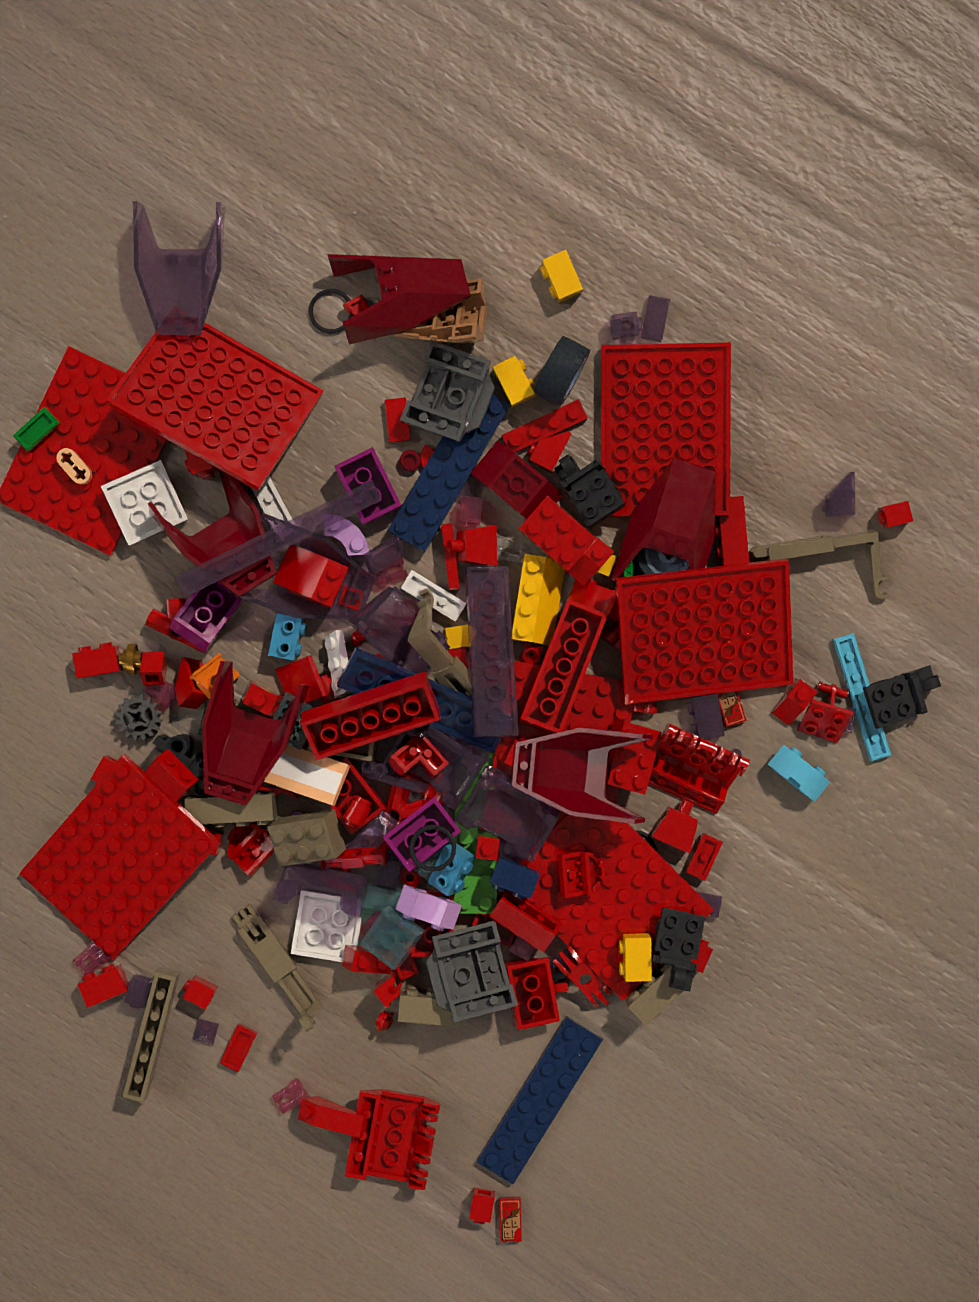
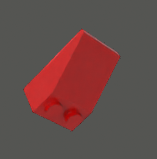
M290 543L273 583L332 609L348 575L349 567Z

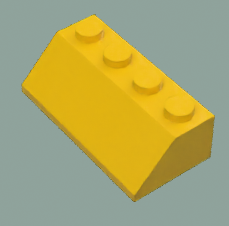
M524 554L511 639L550 645L556 628L565 570L551 558Z

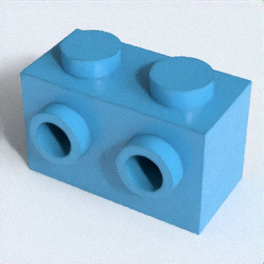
M276 613L268 656L296 660V656L300 657L302 651V644H299L300 636H304L306 631V623H303L304 618ZM289 623H292L293 629L291 631L288 629ZM285 644H287V645L289 646V649H288L287 652L284 650V645H285Z
M456 843V854L453 861L446 868L432 872L428 883L447 896L459 893L465 885L466 875L473 868L472 862L475 855ZM451 844L443 847L435 867L444 864L448 860L452 850Z

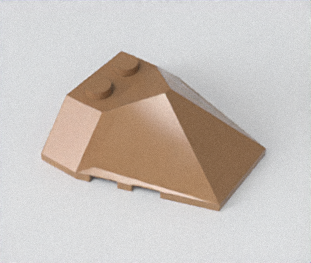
M483 279L467 280L471 294L470 298L409 331L396 333L394 336L460 344L484 341L487 307Z

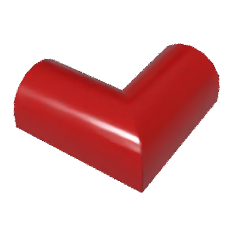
M419 732L389 758L391 767L400 775L406 773L418 762L429 776L434 778L449 764L422 732Z

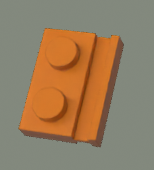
M218 653L189 677L191 680L194 679L196 681L197 687L209 699L220 661H227L221 657V653ZM233 667V678L236 681L241 675Z

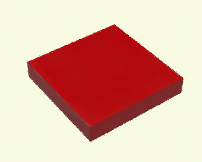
M312 655L275 669L286 699L290 701L289 706L296 698L299 685L301 684L310 685L303 704L327 695Z

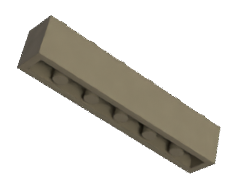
M160 967L154 974L123 1098L144 1103L149 1095L180 972Z

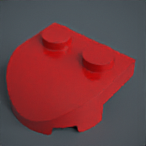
M253 823L247 826H236L227 838L229 841L227 850L229 858L234 860L250 877L274 853L268 831Z
M585 851L557 854L561 897L570 898L595 894L600 883L605 880V866L602 860H599L593 853Z

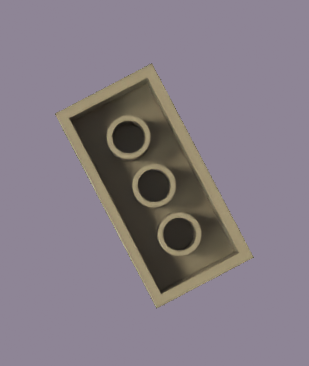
M274 791L256 792L247 806L209 794L191 795L185 798V809L204 827L209 824H214V827H226L230 823H235V826H247L254 821H257V825H268L278 817L277 795L274 794Z

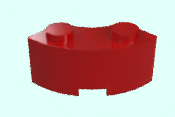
M590 579L582 586L575 580L568 599L608 614L606 620L619 623L616 588L610 590L601 587L593 579Z

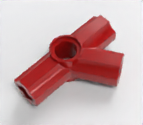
M186 598L167 599L168 615L154 608L152 609L146 620V626L204 653V651L182 636L177 637L174 631L169 628L173 618L185 604Z
M401 783L392 784L377 844L380 847L386 846L387 849H391L383 836L425 805L423 799L408 803L411 787ZM391 811L397 812L399 815L398 821H393L390 818Z

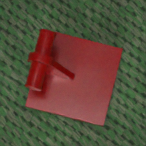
M819 682L817 690L828 693L827 703L812 699L797 727V731L838 743L853 715V711L834 706L835 696L846 699L848 690L838 688L836 684L828 685Z

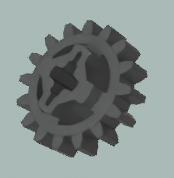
M136 694L131 695V701L128 698H124L125 705H118L121 712H117L115 715L119 716L120 720H117L115 723L122 725L119 729L120 732L127 731L125 737L128 738L133 735V740H138L140 735L142 740L147 739V734L150 736L155 735L153 729H160L157 722L163 721L162 718L158 717L162 710L156 709L159 705L158 702L151 703L153 697H148L145 700V694H140L138 699ZM134 703H142L137 709L130 707ZM149 710L152 712L153 719L150 718ZM142 713L141 718H143V720L137 722V716H135V714ZM125 716H128L129 724H127ZM141 725L148 727L144 731H136Z

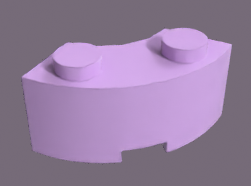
M323 514L325 536L341 541L346 547L349 557L371 555L367 539L356 525L341 516Z
M404 885L396 906V910L403 913L402 917L415 921V918L432 924V928L444 931V928L454 929L462 907L461 904L440 895L436 897L427 894L426 890Z

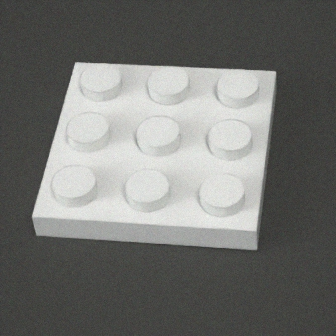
M161 460L101 486L128 545L163 531L150 515L148 502L150 501L155 505L161 516L172 525L188 519Z
M302 889L291 954L343 962L345 945H358L365 900Z

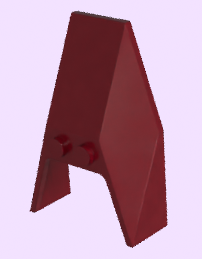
M328 254L334 277L375 268L382 298L379 302L343 322L349 345L412 330L471 297L461 259Z
M676 458L670 462L633 510L612 570L611 580L616 581V578L622 574L637 553L645 547L687 560L689 562V570L706 568L715 535V471Z
M219 469L229 506V513L195 535L188 536L161 516L152 501L148 502L150 515L181 554L239 598L276 575L258 509L237 479Z
M220 661L202 723L204 793L244 806L248 805L286 750L310 685H299L296 698L281 719L275 720L239 709L235 706L233 662Z
M576 728L517 742L512 786L571 816L631 824L645 823L644 817L607 799L606 783L610 751L614 748L651 740L653 735Z

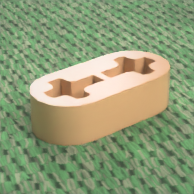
M64 448L58 452L57 462L74 482L85 485L91 481V469L75 451ZM64 454H72L70 459L74 463L73 465L68 462L63 463L65 460ZM77 467L81 471L86 470L84 474L86 478L84 480L81 478L77 479L79 476L75 470Z

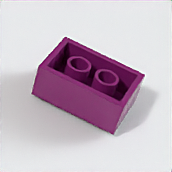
M373 447L334 466L364 526L402 507Z
M207 574L175 615L169 628L206 652L239 608L245 595L239 598Z
M435 797L383 836L384 840L410 873L418 868L410 855V842L413 835L420 828L427 825H439L446 828L453 835L454 839L462 833ZM431 829L424 831L415 841L414 852L417 859L423 864L450 843V839L439 830Z

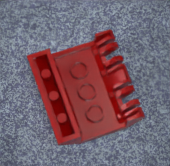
M667 723L660 738L648 784L717 814L725 802L729 787L738 774L739 776L743 775L750 759Z
M360 1090L356 1112L365 1115L366 1121L363 1136L361 1138L352 1136L344 1177L366 1180L367 1175L408 1182V1188L425 1190L428 1171L417 1166V1162L424 1165L430 1164L431 1159L429 1157L432 1155L435 1139L432 1135H435L436 1129L424 1124V1121L437 1122L439 1116L435 1114H439L441 1104L425 1096L392 1090Z

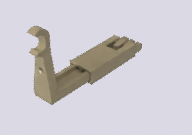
M871 530L834 537L822 535L766 544L750 549V553L757 558L765 557L767 560H778L831 552L837 547L867 543L866 548L873 593L880 599H886L890 596L887 593L880 594L879 582L881 580L886 581L888 577L883 576L881 573L879 538L876 531Z
M427 588L419 591L424 600L417 603L420 610L410 631L409 643L433 669L432 675L440 684L467 695L465 693L467 692L472 698L492 706L493 698L460 659L457 656L452 657L432 634L434 597Z
M249 903L246 906L250 912L249 915L242 908L239 911L243 917L242 920L237 913L232 916L240 927L238 932L274 983L278 981L300 1013L299 1021L305 1031L308 1032L314 1028L313 1025L316 1022L313 1017L322 1004L297 970L298 964L263 915L258 914ZM257 925L266 935L261 941H258L256 938L260 934L255 928Z

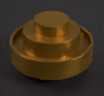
M128 644L127 649H124L123 653L119 654V665L123 666L128 675H137L138 669L141 667L143 652L139 651L137 644Z

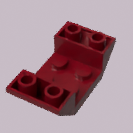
M498 440L470 473L515 509L525 520L546 496H549L555 503L563 496L545 477Z

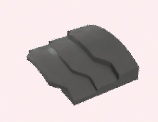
M431 340L424 357V362L427 366L413 401L407 400L400 421L409 426L460 442L465 433L480 427L495 389L488 374L491 361Z
M495 921L432 937L434 950L426 962L437 1005L451 1012L454 1023L518 1006L513 986L509 983Z

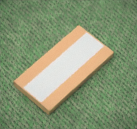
M288 744L286 750L263 782L335 806L350 766L327 757L316 760L313 752Z

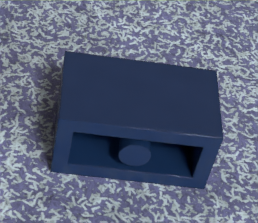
M498 856L489 881L496 890L504 892L507 889L512 891V895L524 900L525 897L531 899L540 872Z

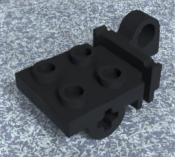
M567 454L559 460L560 465L554 468L561 479L560 483L568 491L571 500L589 529L626 506L619 489L610 479L609 474L605 471V467L597 459L580 470L574 458Z
M930 665L863 687L875 729L917 716L916 714L928 713L922 692L941 686L938 675H933Z
M166 734L157 736L153 741V744L157 746L155 749L161 754L169 749L199 779L194 785L196 793L207 795L198 786L199 781L204 779L203 753L199 752L198 755L191 753L194 748L192 737L187 734H180L171 738ZM178 741H181L183 744V749L181 750L179 749Z
M662 907L661 915L655 928V945L652 949L658 951V954H651V961L672 965L668 987L690 992L693 976L698 965L692 963L691 958H698L706 916Z

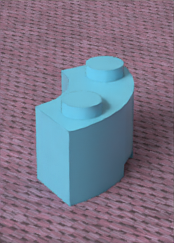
M783 744L768 765L801 793L815 802L830 784V781L824 777L827 773L817 765L813 768L801 758L803 754L795 747L789 749Z

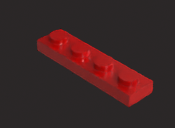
M577 399L503 434L502 438L506 447L517 453L532 444L538 443L539 440L551 437L587 420L588 417L580 400Z

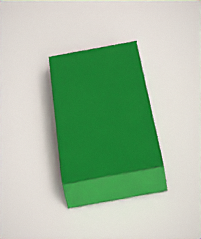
M43 407L13 437L27 452H30L60 422L46 407Z

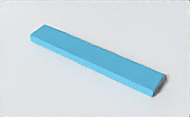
M854 633L832 639L869 761L891 756L883 727L875 729L864 695L863 687L869 686L870 683Z

